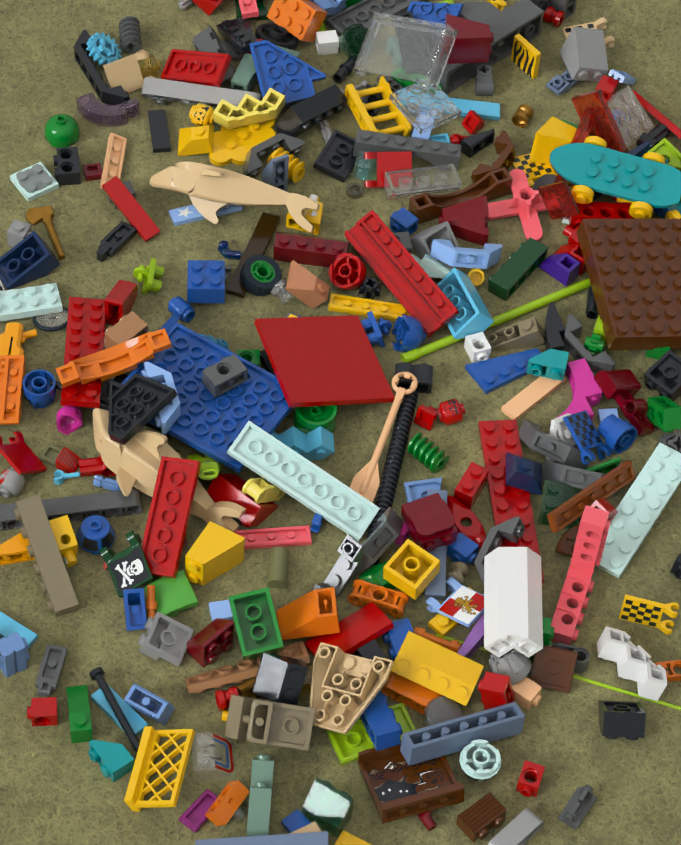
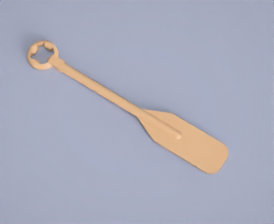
M400 372L393 377L392 387L396 395L371 460L354 476L350 485L352 490L372 503L380 486L378 461L404 396L413 393L418 386L417 378L410 372ZM400 377L413 380L410 389L405 390V388L396 386Z

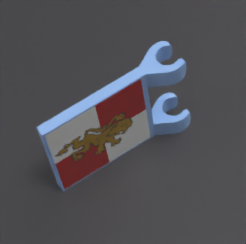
M450 577L446 580V584H448L447 590L453 593L442 604L433 597L426 600V604H429L427 610L429 612H437L469 628L484 613V595L461 585L456 579Z

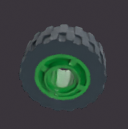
M262 254L253 255L245 261L240 270L239 278L241 279V284L249 293L256 296H266L272 294L278 287L282 278V270L279 268V264L274 259L269 258V256H263Z

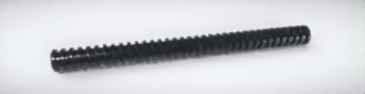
M416 391L404 396L397 412L375 505L380 509L370 523L367 538L380 525L377 520L389 507L392 508L418 399ZM378 558L373 565H377L380 559Z

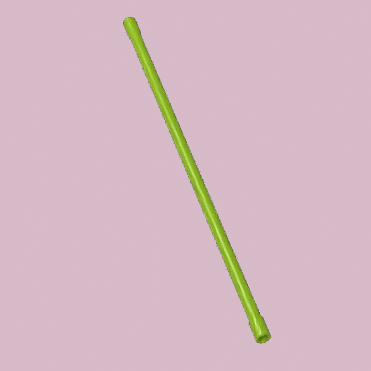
M587 278L492 318L494 322L486 330L546 306L550 302L558 301L585 290L591 285L590 280ZM451 334L420 348L402 353L400 357L403 362L410 363L465 338L455 339Z

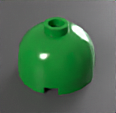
M53 115L45 124V139L54 147H69L70 144H75L79 139V126L70 115Z

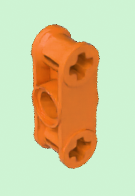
M361 579L354 580L353 591L347 598L351 604L364 607L373 602L384 614L394 618L403 617L404 606L409 601L407 594L368 583Z

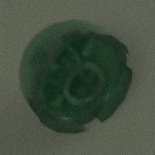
M350 25L341 33L339 44L346 56L361 58L370 53L374 45V38L371 31L363 27L364 25Z

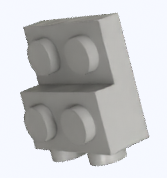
M157 612L153 618L149 617L144 627L147 628L146 634L142 633L137 643L140 645L139 652L155 660H158L160 657L179 666L187 649V642L191 639L194 630Z

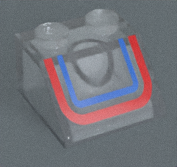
M215 732L195 733L191 747L194 782L236 780L233 740Z

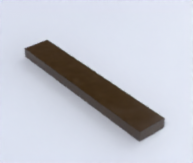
M265 212L262 213L226 289L227 294L244 298L247 290L241 284V279L239 278L240 270L249 257L259 254L264 256L280 222L279 216Z

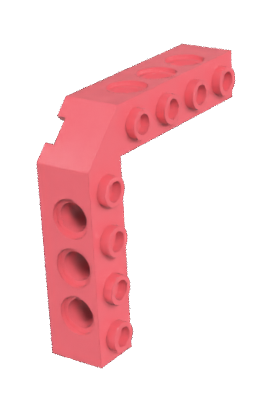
M585 506L569 570L551 622V627H554L553 639L549 640H552L554 643L571 645L572 641L576 642L579 630L576 629L577 624H582L584 614L581 611L582 608H587L589 597H586L587 592H592L594 581H591L595 565H600L611 521L607 520L609 516L607 511Z

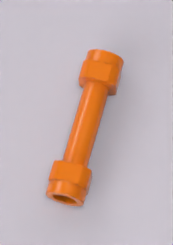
M415 627L414 629L415 634L456 653L462 646V643L454 639L450 642L426 633L424 628Z

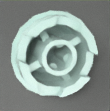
M473 740L460 753L459 761L461 768L467 777L473 781H486L497 774L501 767L499 750H496L487 740Z

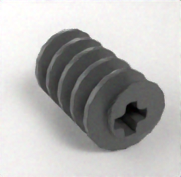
M127 16L119 22L120 48L127 54H134L142 49L140 22L138 18L133 16Z

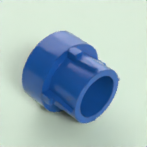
M42 369L33 370L27 373L23 379L24 395L34 409L45 408L52 402L54 403L56 380L49 371Z
M613 414L607 416L600 423L597 430L598 434L605 439V445L615 454L626 451L633 444L638 433L632 424Z

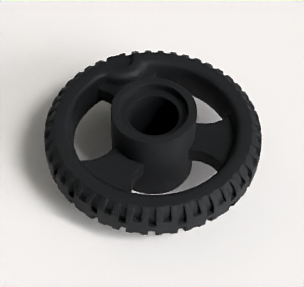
M264 23L256 29L255 36L257 39L263 38V40H267L274 45L291 50L295 49L298 45V38L278 24ZM262 32L268 33V37L265 36Z

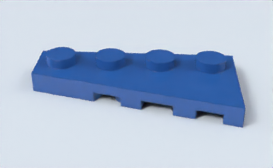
M538 348L466 364L465 369L485 394H488L527 375L529 359L541 352Z

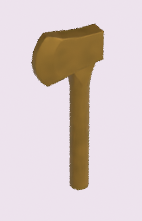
M51 206L28 209L26 212L28 222L36 225L43 221L58 259H65V254L52 224L54 213Z

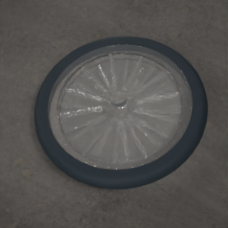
M63 307V312H51L50 314L33 316V323L38 329L54 332L67 327L68 309Z

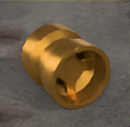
M521 104L512 116V123L517 127L525 128L533 117L534 111L529 105Z

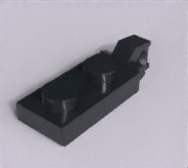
M121 221L100 241L99 250L96 252V259L103 262L109 255L113 256L137 234V229Z

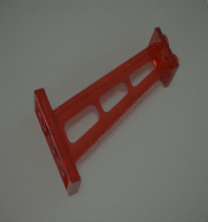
M601 89L580 94L571 99L581 120L571 143H584L586 137L597 136L606 141V148L623 153L629 152ZM557 174L553 184L538 188L552 220L580 213L571 193V189L575 185L571 184L569 187L567 180Z

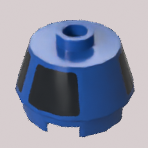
M92 515L84 519L76 533V540L81 549L91 552L93 555L100 554L99 550L105 546L110 548L116 538L112 525L107 519L99 515Z

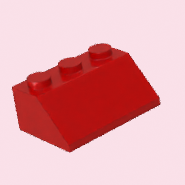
M235 473L218 474L210 484L207 493L214 503L229 501L246 508L245 513L238 518L243 526L248 528L258 526L278 508V505L273 501L257 504L250 495L242 493V488L246 481Z

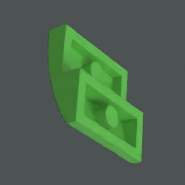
M184 570L177 571L176 579L161 577L148 584L155 585V601H157L155 614L160 612L168 617L178 615V611L198 605V600ZM147 585L144 587V590H145L146 594H147Z

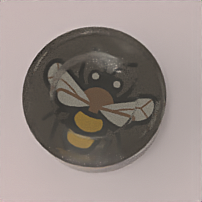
M350 183L346 186V195L349 198L359 199L363 196L364 188L361 184Z

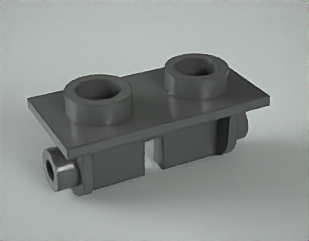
M590 785L578 787L558 819L577 830L597 799L593 795V788Z

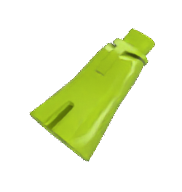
M199 454L188 455L187 457L189 460L201 462L198 477L204 480L216 478L223 464L205 454L204 458Z

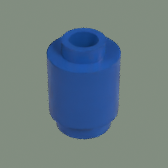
M180 296L172 298L168 303V311L177 316L180 321L188 323L194 318L196 313L194 308Z

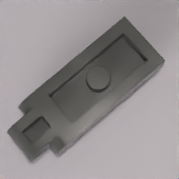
M47 644L35 683V687H38L37 695L50 697L52 690H57L68 653L67 647Z

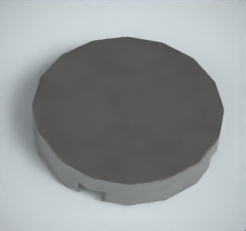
M445 696L429 701L424 711L426 727L462 717V711L458 704Z

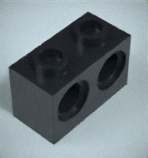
M78 147L56 148L57 155H53L54 166H58L54 170L55 179H59V185L81 184Z

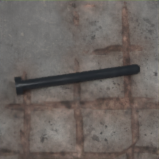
M102 667L93 669L89 676L92 680H96L132 747L138 752L140 742L103 677L105 674Z

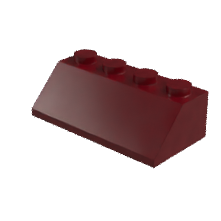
M277 232L273 259L290 263L294 260L298 264L329 268L338 255L348 253L350 242Z

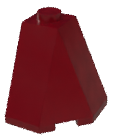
M481 196L443 208L441 216H438V224L448 221L456 238L484 246L488 242L489 227H487L489 217L487 196Z

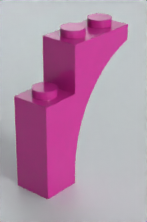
M585 358L568 362L565 374L572 388L573 399L568 408L558 417L567 413L572 415L587 411L591 421H593L594 413L591 407L600 403L602 390L595 381Z

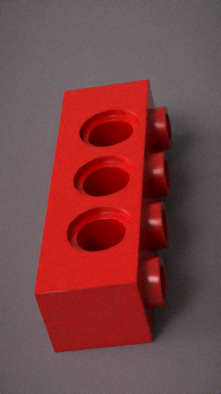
M570 201L568 209L569 226L575 229L582 219L635 218L629 214L631 204L591 202L589 204H580Z

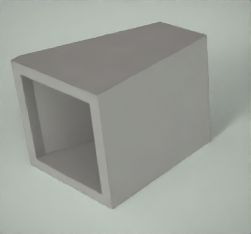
M573 27L559 51L572 80L599 82L602 76L608 72L603 30Z

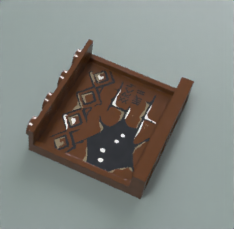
M401 741L400 745L379 751L373 748L358 752V767L383 824L464 802V786L462 782H457L445 755L409 766L400 751Z

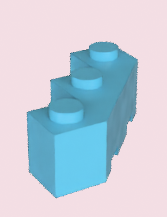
M294 426L281 434L276 432L271 434V436L307 460H323L335 453L333 433L321 426L307 434Z

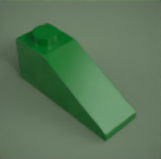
M87 685L66 687L71 744L89 742L93 738Z

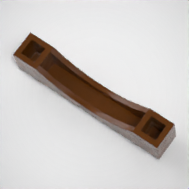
M502 167L488 172L474 184L454 193L444 195L424 193L411 197L408 211L419 219L418 224L441 216L443 208L481 196H487V201L510 194L513 179L506 168Z

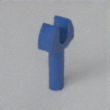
M315 513L310 531L319 533L324 519L321 515Z

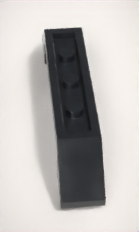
M83 30L74 45L75 60L102 103L127 109L128 101H130L128 92L124 91L121 85L109 89V86L104 84L101 73L96 71L94 62L89 59L88 53L91 52L86 49L88 47L86 43L92 35H89L87 30Z

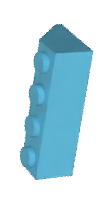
M454 267L437 284L459 311V314L446 323L455 339L484 332L494 322L468 275Z

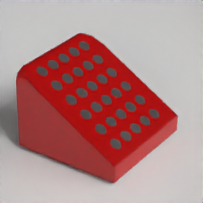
M64 447L56 458V469L66 473H74L79 467L78 460L81 458Z

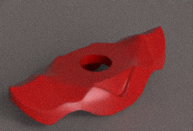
M448 495L447 506L454 517V524L458 530L457 535L461 532L479 545L478 550L481 549L486 539L485 530L472 510ZM468 519L472 524L469 527H464L460 522Z

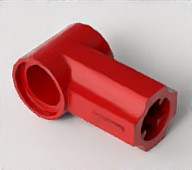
M101 454L99 457L78 460L81 477L102 474L104 477H109V475L116 476L104 464Z

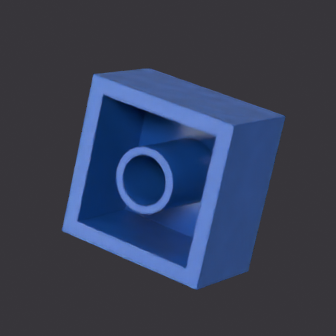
M188 260V303L225 302V261Z

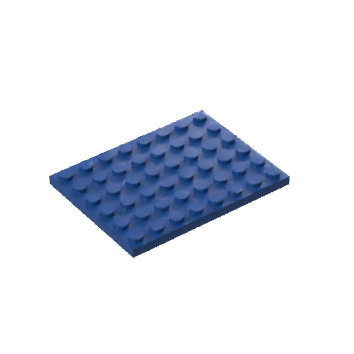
M176 322L167 332L172 347L155 353V358L145 361L170 372L173 377L180 401V416L167 433L240 473L245 465L228 455L227 451L247 422L251 421L271 435L293 407L289 408L275 375L238 355L236 356L248 369L247 381L215 398L202 383V371L206 367L214 365L223 358L235 353ZM144 362L139 363L138 368L134 369L121 385H124L136 373L142 376L141 371L144 370ZM154 417L148 423L156 427Z

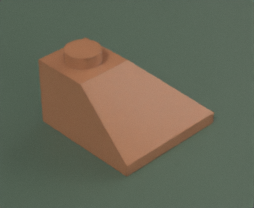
M294 260L291 261L286 290L310 308H314L327 301L330 286Z

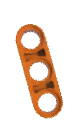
M391 672L387 682L381 689L382 693L387 697L391 696V699L399 703L403 702L405 706L409 705V708L425 715V707L429 701L437 697H443L441 694L394 672Z

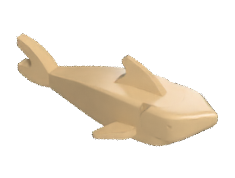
M178 162L175 166H169L155 173L150 179L152 187L188 195L198 212L213 224H218L220 221L217 212L228 205L240 207L287 206L295 222L313 234L314 226L303 216V212L307 209L319 210L320 206L317 202L304 195L288 193L249 176L196 162Z
M95 408L92 414L95 446L101 454L104 464L116 474V480L123 495L128 497L132 487H135L153 497L161 457L181 458V454L166 443L168 439L165 435L148 430L145 426L125 445L111 440L108 434L109 411ZM197 480L190 514L202 518L207 524L211 521L232 532L237 531L239 525L232 517H241L245 513L246 508L229 501L214 503L200 481Z

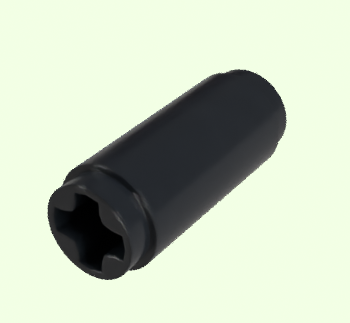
M590 285L587 294L586 316L590 319H597L599 313Z

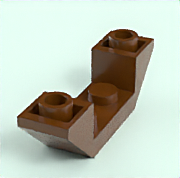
M503 130L494 142L496 153L500 155L492 166L480 163L471 174L473 184L490 171L505 167L508 171L514 162V145L506 131Z

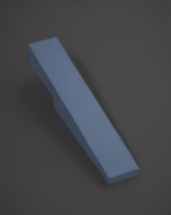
M428 489L427 496L439 493L441 499L447 504L446 490ZM445 545L428 552L440 560V572L425 588L424 600L430 597L440 601L445 600Z
M328 831L195 840V845H328Z

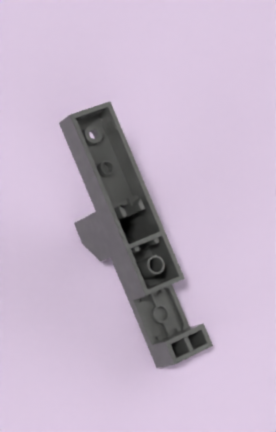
M518 0L502 11L490 2H463L464 6L459 17L487 24L490 27V31L493 32L494 42L491 43L492 55H489L488 62L447 64L446 54L433 61L431 80L437 85L441 84L443 95H447L477 76L478 65L488 64L492 66L511 54L515 35L520 34L528 42L538 37L541 33L544 12L549 6L554 7L556 11L565 12L564 19L575 13L577 0Z

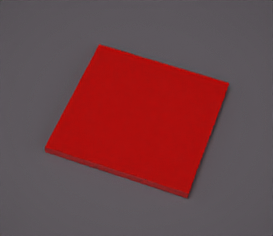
M358 315L255 319V327L289 408L389 403L394 401V394Z

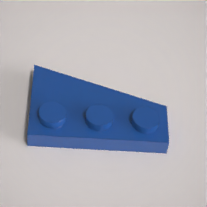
M411 1L407 12L411 11L417 23L444 33L446 14L459 17L464 4Z

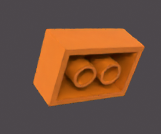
M274 0L266 17L285 28L301 41L313 43L316 32L319 31L328 12L310 0Z

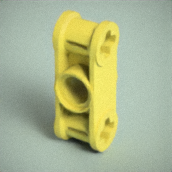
M263 477L249 479L242 488V493L250 495L257 504L279 501L285 495L284 491Z

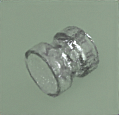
M281 279L270 293L274 297L280 298V302L286 305L294 295L286 290L287 283Z

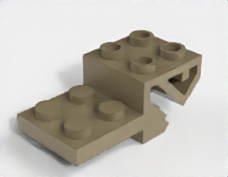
M231 694L224 737L309 751L315 708Z

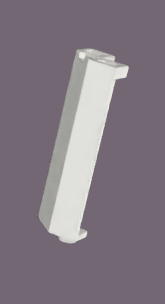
M498 547L484 556V648L497 657H501L514 648L529 658L543 649L541 556L528 547Z

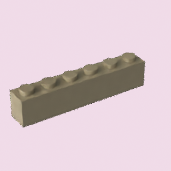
M39 494L16 501V509H13L17 521H21L22 527H20L23 539L27 538L28 540L27 551L29 557H34L35 564H33L36 576L40 575L41 577L40 587L42 593L48 596L49 600L46 601L49 612H53L54 616L58 617L79 610L78 600Z

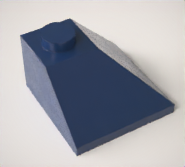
M507 452L506 485L541 495L542 463Z

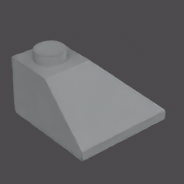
M448 221L425 229L410 238L416 254L422 259L425 254H430L433 239L450 240L454 247H459Z

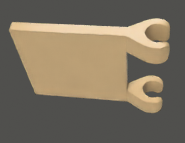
M142 49L132 55L103 65L110 88L121 85L124 91L128 93L142 88L144 79L137 60L148 58V52Z

